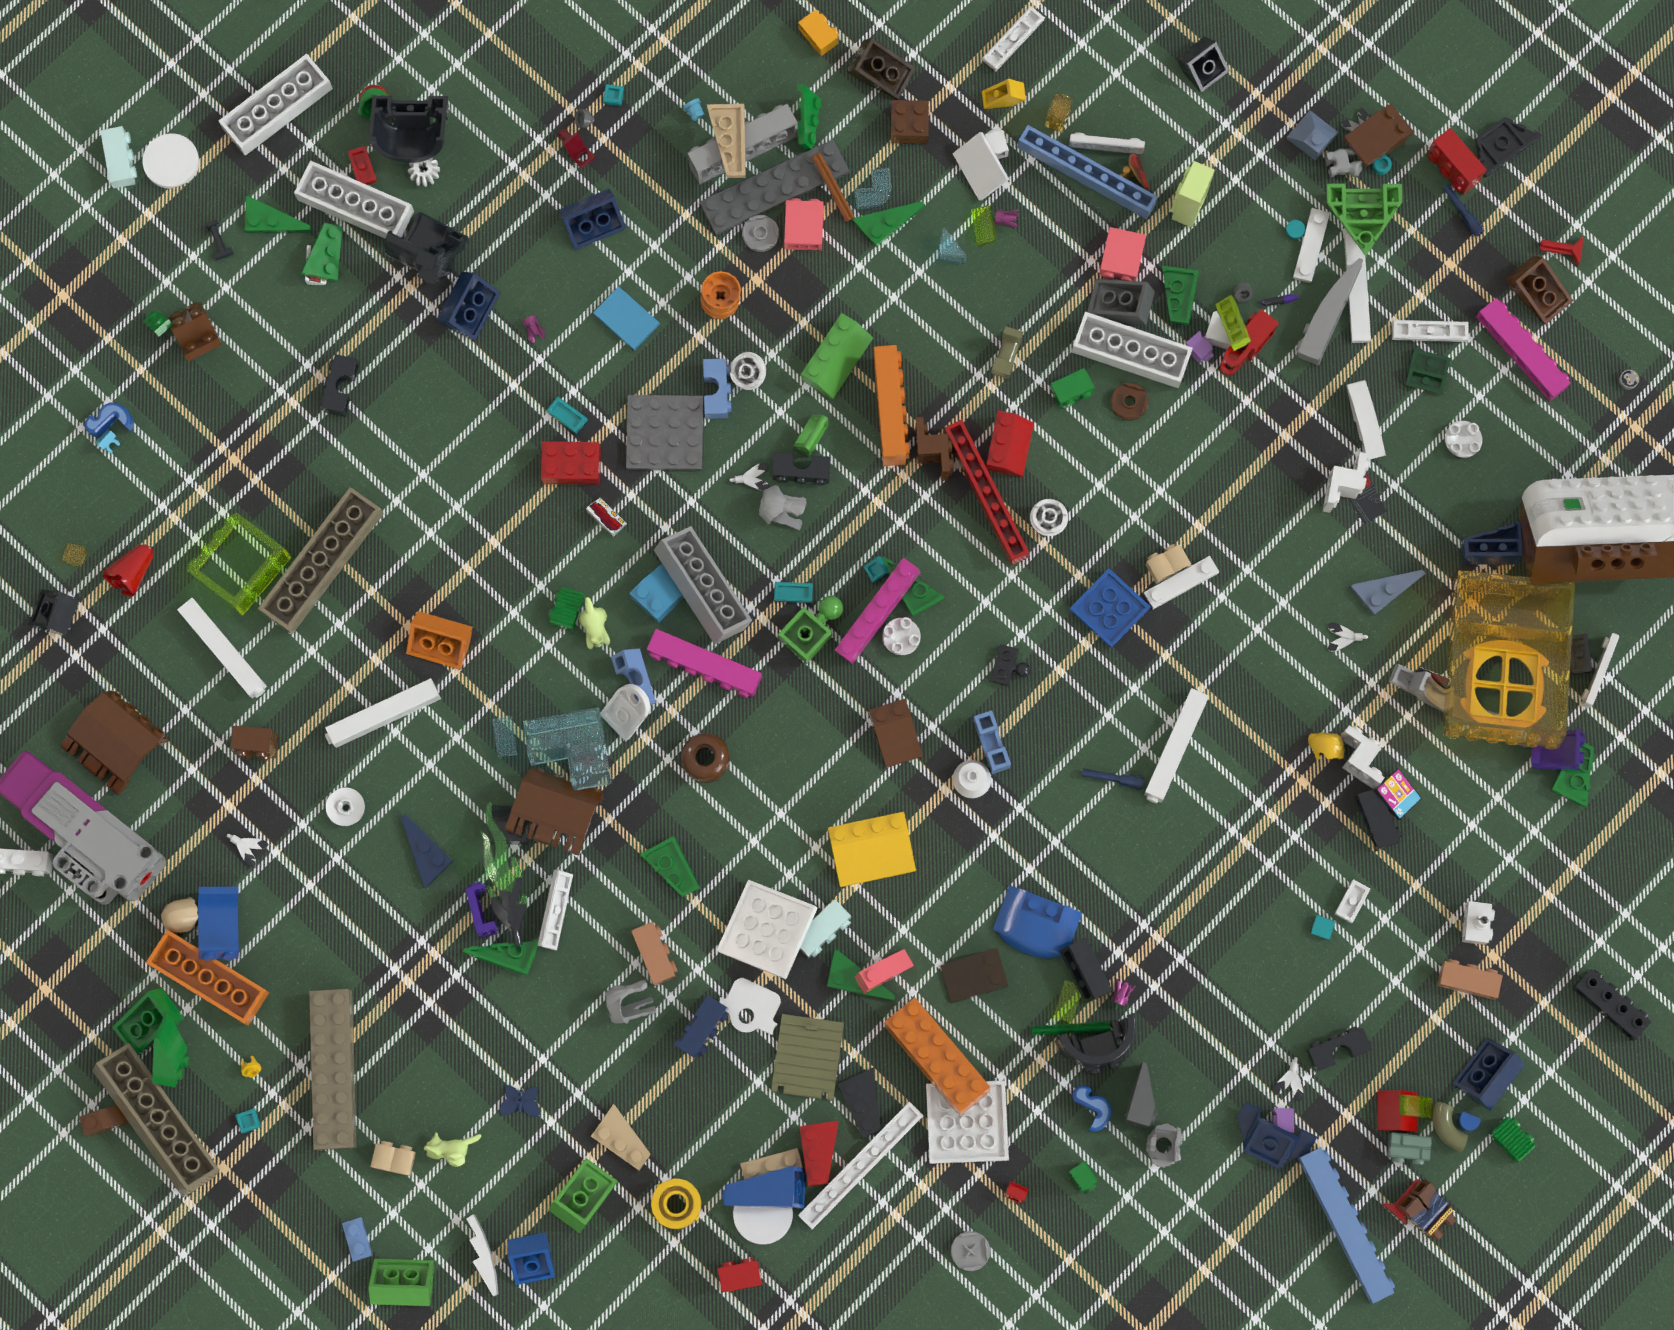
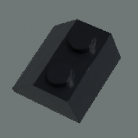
M1205 36L1176 57L1183 73L1201 93L1230 71L1217 42Z
M42 589L28 625L54 634L66 635L71 628L72 618L77 612L79 600L60 591Z
M491 805L488 818L487 841L489 844L528 845L529 823L525 822L520 835L515 834L516 829L514 833L505 831L513 806Z

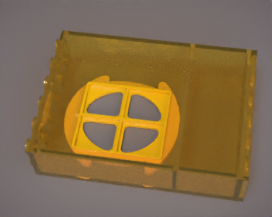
M1458 570L1452 591L1446 676L1451 680L1445 692L1442 735H1446L1451 739L1464 737L1470 741L1483 739L1489 743L1501 741L1506 742L1508 745L1520 743L1526 744L1528 747H1537L1538 745L1545 746L1547 749L1560 748L1567 731L1575 582L1531 583L1530 578ZM1494 656L1502 658L1500 682L1484 681L1476 678L1478 669L1486 660ZM1511 658H1516L1525 664L1532 675L1533 685L1512 684L1508 681L1509 660ZM1475 688H1490L1500 691L1498 715L1490 714L1481 706L1476 697ZM1508 691L1531 693L1533 696L1532 701L1522 713L1514 717L1507 716Z

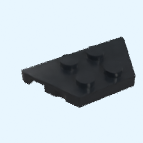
M1507 117L1489 128L1475 140L1479 160L1487 169L1483 177L1487 178L1539 140L1542 134L1539 132L1534 133L1526 129V126L1517 124Z

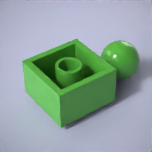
M835 596L823 598L819 604V613L816 616L803 607L778 634V639L807 664L832 637V631L824 623L827 620H835L841 616L843 612L841 600ZM802 633H809V638H802Z

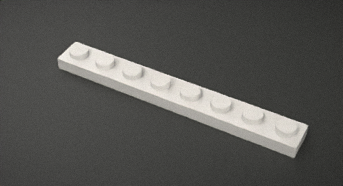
M908 1102L798 1216L813 1229L923 1115Z

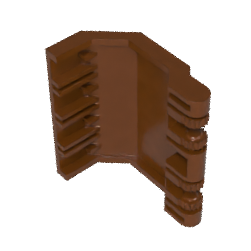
M111 690L103 692L84 708L68 731L60 747L69 752L71 756H74L80 748H83L84 751L79 757L78 762L83 764L99 780H103L111 772L113 775L106 786L111 788L115 794L120 795L129 784L132 774L144 757L155 747L164 745L169 738L164 735L162 729L152 725L146 716L140 715L132 704L126 703L118 692Z
M530 768L519 788L505 831L514 833L516 829L515 834L520 835L525 822L531 823L527 838L532 839L534 836V841L548 846L553 841L552 847L557 848L561 836H568L567 842L564 845V851L569 852L572 845L570 853L579 856L595 809L598 804H602L604 794L601 793L599 788L593 786L587 788L579 781L572 780L570 782L559 774L552 776L546 774L547 771L544 769Z

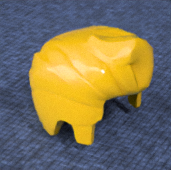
M1324 732L1309 735V746L1313 749L1316 760L1320 759L1319 753H1323L1327 760L1344 758V742L1340 735Z

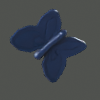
M507 1085L505 1087L507 1099L503 1101L500 1113L502 1115L511 1114L516 1110L517 1106V1111L522 1112L523 1106L525 1113L538 1117L540 1109L535 1101L538 1088L531 1087L525 1092L522 1089L518 1092L515 1087Z

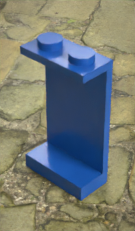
M238 887L198 888L199 959L206 961L214 959H224L227 961L239 959Z

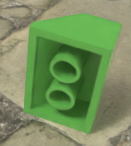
M374 1259L369 1283L370 1304L430 1306L433 1291L434 1260Z

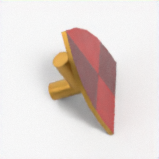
M1136 153L1130 154V167L1125 166L1123 168L1124 173L1119 175L1125 179L1135 176L1145 189L1150 190L1139 155Z

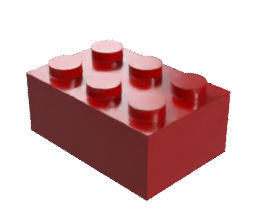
M1451 127L1433 140L1427 152L1430 162L1439 167L1442 176L1448 178L1452 183V187L1462 195L1480 183L1487 170Z
M542 442L541 480L543 484L600 485L601 447L599 442Z

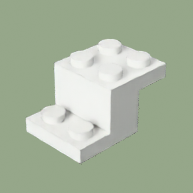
M1359 453L1354 462L1353 469L1339 466L1333 467L1328 477L1323 512L1330 513L1333 507L1336 508L1340 496L1356 499L1358 494L1362 493L1366 485V478L1363 477L1366 471H1368L1370 460H1367L1368 453Z
M1349 725L1341 737L1345 743L1355 750L1342 768L1372 789L1377 788L1385 777L1382 776L1380 770L1375 767L1370 768L1369 765L1382 747L1379 746L1378 741L1364 736L1362 730L1358 727H1351Z

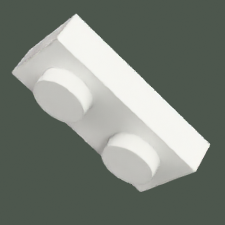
M1353 879L1335 915L1352 924L1370 888Z

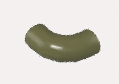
M1435 1102L1432 1122L1436 1134L1445 1145L1455 1151L1462 1152L1465 1148L1468 1134L1457 1130L1452 1121L1454 1107L1445 1103Z

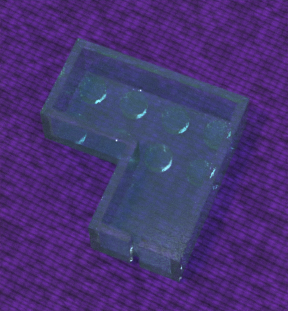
M599 707L523 721L527 753L531 765L568 759L570 778L574 791L612 784L603 721Z

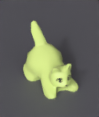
M586 597V610L580 612L578 618L579 623L586 630L587 647L592 649L594 646H602L603 643L609 645L610 638L604 627L607 617L606 612L601 607H593L590 598Z
M436 1132L434 1137L427 1142L424 1150L427 1151L426 1155L430 1158H446L450 1165L459 1167L465 1163L468 1145L477 1142L481 1138V1134L464 1140L443 1141Z

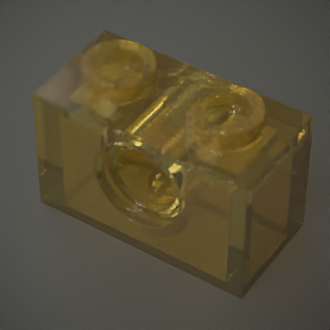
M1065 94L1054 95L1047 113L1045 127L1063 133L1073 101L1069 96Z

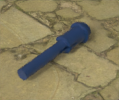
M1449 184L1444 186V192L1463 216L1462 220L1470 229L1471 235L1475 237L1480 236L1485 231L1483 229L1484 226L1479 224L1472 212H1468Z
M1087 769L1082 770L1083 777L1119 783V786L1133 787L1136 790L1143 788L1144 778L1141 775L1132 776L1123 773L1115 775Z

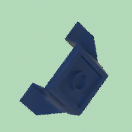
M1245 1101L1237 1117L1243 1137V1152L1277 1169H1281L1288 1161L1310 1152L1317 1136L1303 1129L1300 1130L1298 1135H1294L1260 1118L1262 1109Z

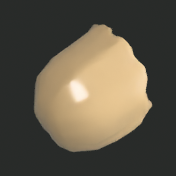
M189 897L167 904L161 914L165 929L179 933L194 929L195 923L198 920V909L195 905V900Z

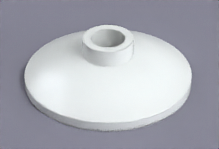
M351 788L335 790L326 802L328 817L332 822L340 826L355 824L361 819L365 810L362 796ZM345 805L350 806V809L348 811L343 810V807Z

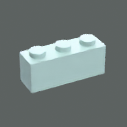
M123 126L100 130L109 182L113 189L135 185L137 172L135 166L132 167L131 160H134L132 149H129L128 143H131L129 132H126Z
M833 900L812 920L800 950L808 958L811 956L816 957L823 950L821 946L825 942L831 943L836 938L835 933L839 929L843 931L850 925L851 915L836 900Z

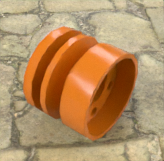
M722 271L714 272L706 277L702 284L700 302L702 309L707 315L716 319H724L735 313L738 309L741 293L738 280L730 273Z

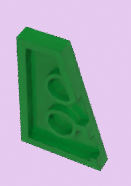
M328 223L322 224L300 275L334 282L338 280L342 226Z
M1162 265L1170 322L1189 326L1199 270Z
M1585 743L1581 745V752H1584V764H1580V770L1561 769L1551 791L1587 808L1594 747Z
M674 836L640 854L682 897L700 889Z

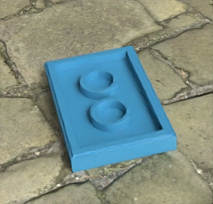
M619 286L593 312L594 316L634 351L660 325V322Z

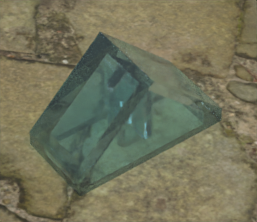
M942 229L937 261L964 265L967 262L966 254L947 229Z

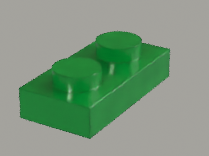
M158 309L150 312L143 321L158 337L173 325Z

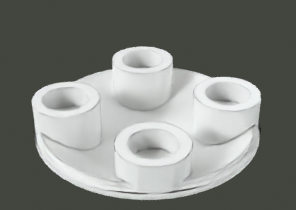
M1457 421L1447 429L1445 443L1452 454L1467 458L1475 455L1480 450L1482 435L1477 424L1468 421Z
M905 617L891 620L885 626L882 638L885 647L890 652L897 655H907L918 647L921 635L917 625L911 619Z

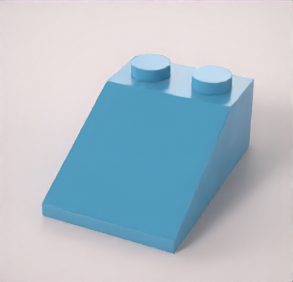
M663 564L646 576L629 593L631 599L658 624L684 598Z

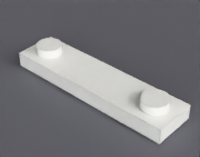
M1030 6L985 54L982 61L996 72L1037 29L1045 17Z
M1084 133L1071 134L1069 140V147L1136 154H1143L1145 141H1141L1138 138L1127 140L1087 136Z
M1311 209L1293 279L1307 283L1312 282L1330 215L1329 212Z
M1393 320L1392 340L1468 342V322Z
M1208 556L1145 591L1143 594L1154 610L1219 574V570L1211 557Z
M1615 633L1605 637L1601 647L1604 649L1589 688L1584 690L1581 697L1584 700L1582 706L1585 708H1590L1594 704L1619 639V635Z
M554 870L538 941V946L557 950L573 874L560 870Z

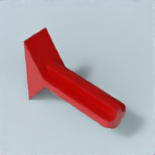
M1584 236L1575 245L1541 240L1540 250L1570 255L1578 268Z
M1419 1179L1414 1180L1395 1204L1380 1203L1404 1225H1407L1405 1215L1397 1206L1408 1194L1412 1195L1410 1191L1418 1184Z

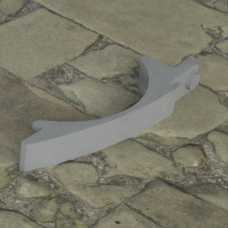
M1400 664L1395 665L1389 679L1390 683L1417 696L1418 700L1463 722L1522 747L1527 746L1533 729L1527 728L1518 732L1500 733L1483 728L1471 720L1460 706L1461 698L1438 685L1433 680L1431 673L1427 671L1414 672ZM1486 710L1490 714L1498 715L1497 713Z

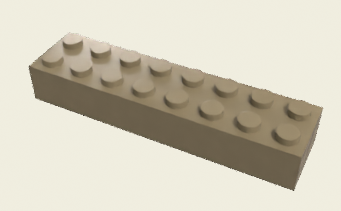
M350 487L258 607V610L292 635L384 513L381 508Z
M350 989L309 991L314 1150L357 1148L352 991Z
M130 1043L95 1064L93 1073L183 1198L216 1177L220 1169L160 1085L152 1083V1074Z

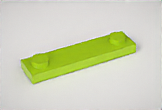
M1230 295L1215 305L1231 347L1235 351L1244 347L1251 340L1236 301Z

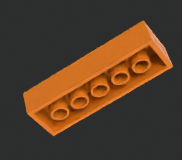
M897 345L874 347V368L883 466L906 465V459L909 458L910 453L909 442H905V440H908L907 424H903V422H906V406H902L905 393L904 387H900L903 386V371L899 369L901 368L902 360L901 351H897Z
M166 930L146 964L248 1026L270 993L216 959L212 961L199 959L197 947L169 930Z
M915 997L884 1021V1027L959 1117L990 1093L991 1087Z

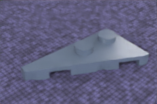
M1423 570L1353 584L1350 588L1374 616L1426 573Z

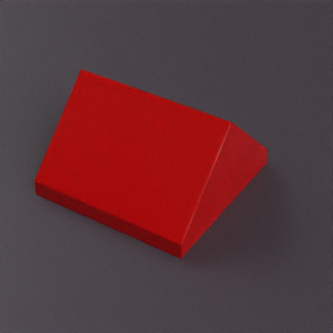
M1403 1090L1377 1091V1131L1417 1132V1092Z

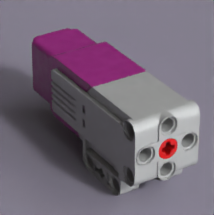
M23 751L0 777V795L18 808L26 820L62 848L53 859L55 869L102 905L109 904L117 894H120L127 901H136L164 869L166 859L160 852L63 774L54 772L30 752ZM63 860H68L64 867L60 868V863ZM79 861L82 865L89 869L94 874V876L77 862ZM106 890V896L102 899H99V896H101Z

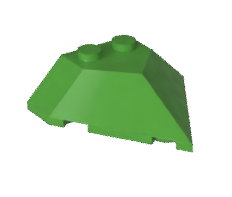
M1326 184L1327 204L1363 254L1367 256L1402 203V184H1383L1381 189H1346V184Z

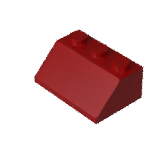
M997 411L986 465L988 471L1023 477L1034 425L1033 422L1014 413Z

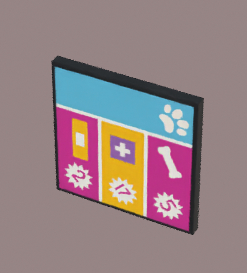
M1399 768L1375 789L1397 820H1400L1422 799Z

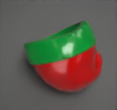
M369 85L362 90L358 99L360 107L357 110V114L367 119L371 118L373 95L388 96L387 91L383 87Z

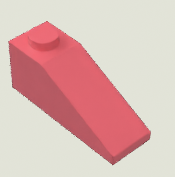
M905 949L860 971L854 978L863 993L866 994L912 968L914 965Z

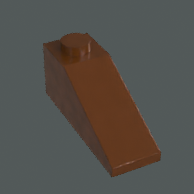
M117 1105L79 1117L84 1136L88 1137L129 1124Z

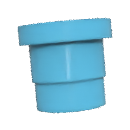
M699 98L683 106L684 111L688 112L692 121L698 120L705 115Z

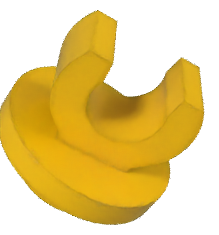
M251 1056L250 1063L246 1064L244 1060L241 1061L243 1076L252 1078L261 1071V1066L257 1063L254 1056Z

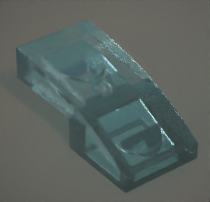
M512 716L492 719L498 758L517 755Z

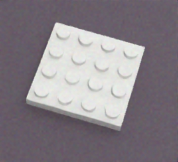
M748 880L716 951L786 979L817 911V907Z
M986 1081L991 1087L990 1093L960 1117L933 1084H926L930 1164L1009 1161L1005 1081Z

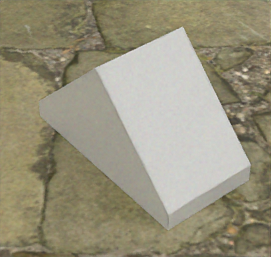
M1217 311L1212 314L1205 338L1214 346L1228 349L1231 344Z

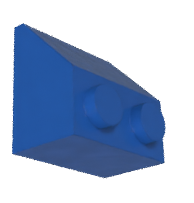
M546 1232L507 1240L508 1258L516 1285L555 1277Z

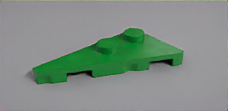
M246 196V233L311 232L310 225Z
M920 201L855 217L852 219V222L877 247L921 211L925 204Z
M883 556L882 560L889 571V575H891L897 565ZM916 578L902 597L912 616L945 599L941 593H938L918 578Z
M539 939L522 942V945L515 947L514 942L491 944V946L483 947L471 946L464 948L463 954L527 976L539 947Z
M838 950L834 951L827 987L894 1001L895 995L882 985L864 994L854 978L862 969Z

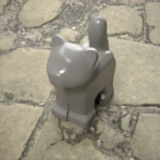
M1350 148L1338 149L1325 154L1326 166H1329L1331 163L1334 164L1328 170L1330 178H1333L1335 175L1345 174L1358 177L1362 171L1363 162L1353 161L1349 163L1348 155H1356Z

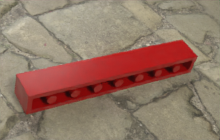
M959 420L945 427L944 434H948V440L952 441V450L1010 565L1012 566L1027 559L1029 551L963 421Z

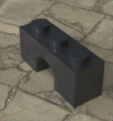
M335 354L334 360L331 359L329 364L330 375L326 377L324 388H326L325 394L321 395L320 406L324 413L346 417L351 399L348 394L340 393L338 387L343 381L355 382L360 365L356 358Z
M774 453L773 480L779 483L795 481L797 484L814 482L815 485L823 486L830 481L831 457L812 455L810 466L806 469H798L793 464V454Z
M1357 1026L1345 1030L1347 1034L1343 1036L1335 1034L1328 1037V1042L1322 1044L1321 1041L1310 1044V1049L1306 1050L1315 1073L1336 1064L1333 1058V1051L1336 1047L1347 1049L1351 1058L1371 1051L1372 1048L1364 1029H1357Z

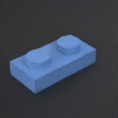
M362 1217L342 1223L353 1262L373 1256Z

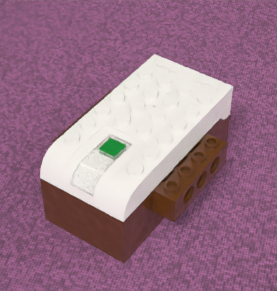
M1674 475L1541 480L1529 485L1524 491L1519 521L1521 524L1523 558L1531 583L1674 578Z

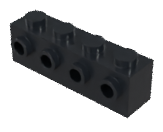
M1590 969L1586 971L1572 987L1576 993L1631 1041L1636 1040L1651 1023L1646 1012L1636 1009L1633 1006V1001L1626 996H1621L1618 993V988L1612 983L1608 984L1605 982L1603 975L1597 970L1593 971Z

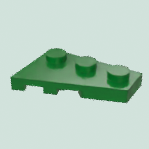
M797 84V91H801V101H798V109H800L801 119L798 120V144L806 151L814 148L816 143V129L819 124L818 114L821 107V98L804 84Z

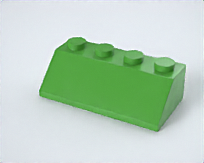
M841 313L801 373V381L833 400L872 342L873 337L858 322Z

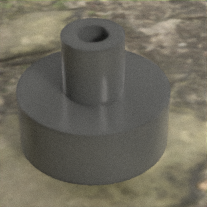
M579 109L576 112L575 124L577 127L587 128L590 123L594 122V116H591L589 110Z
M1239 283L1235 286L1233 294L1238 302H1247L1252 298L1253 291L1248 283Z

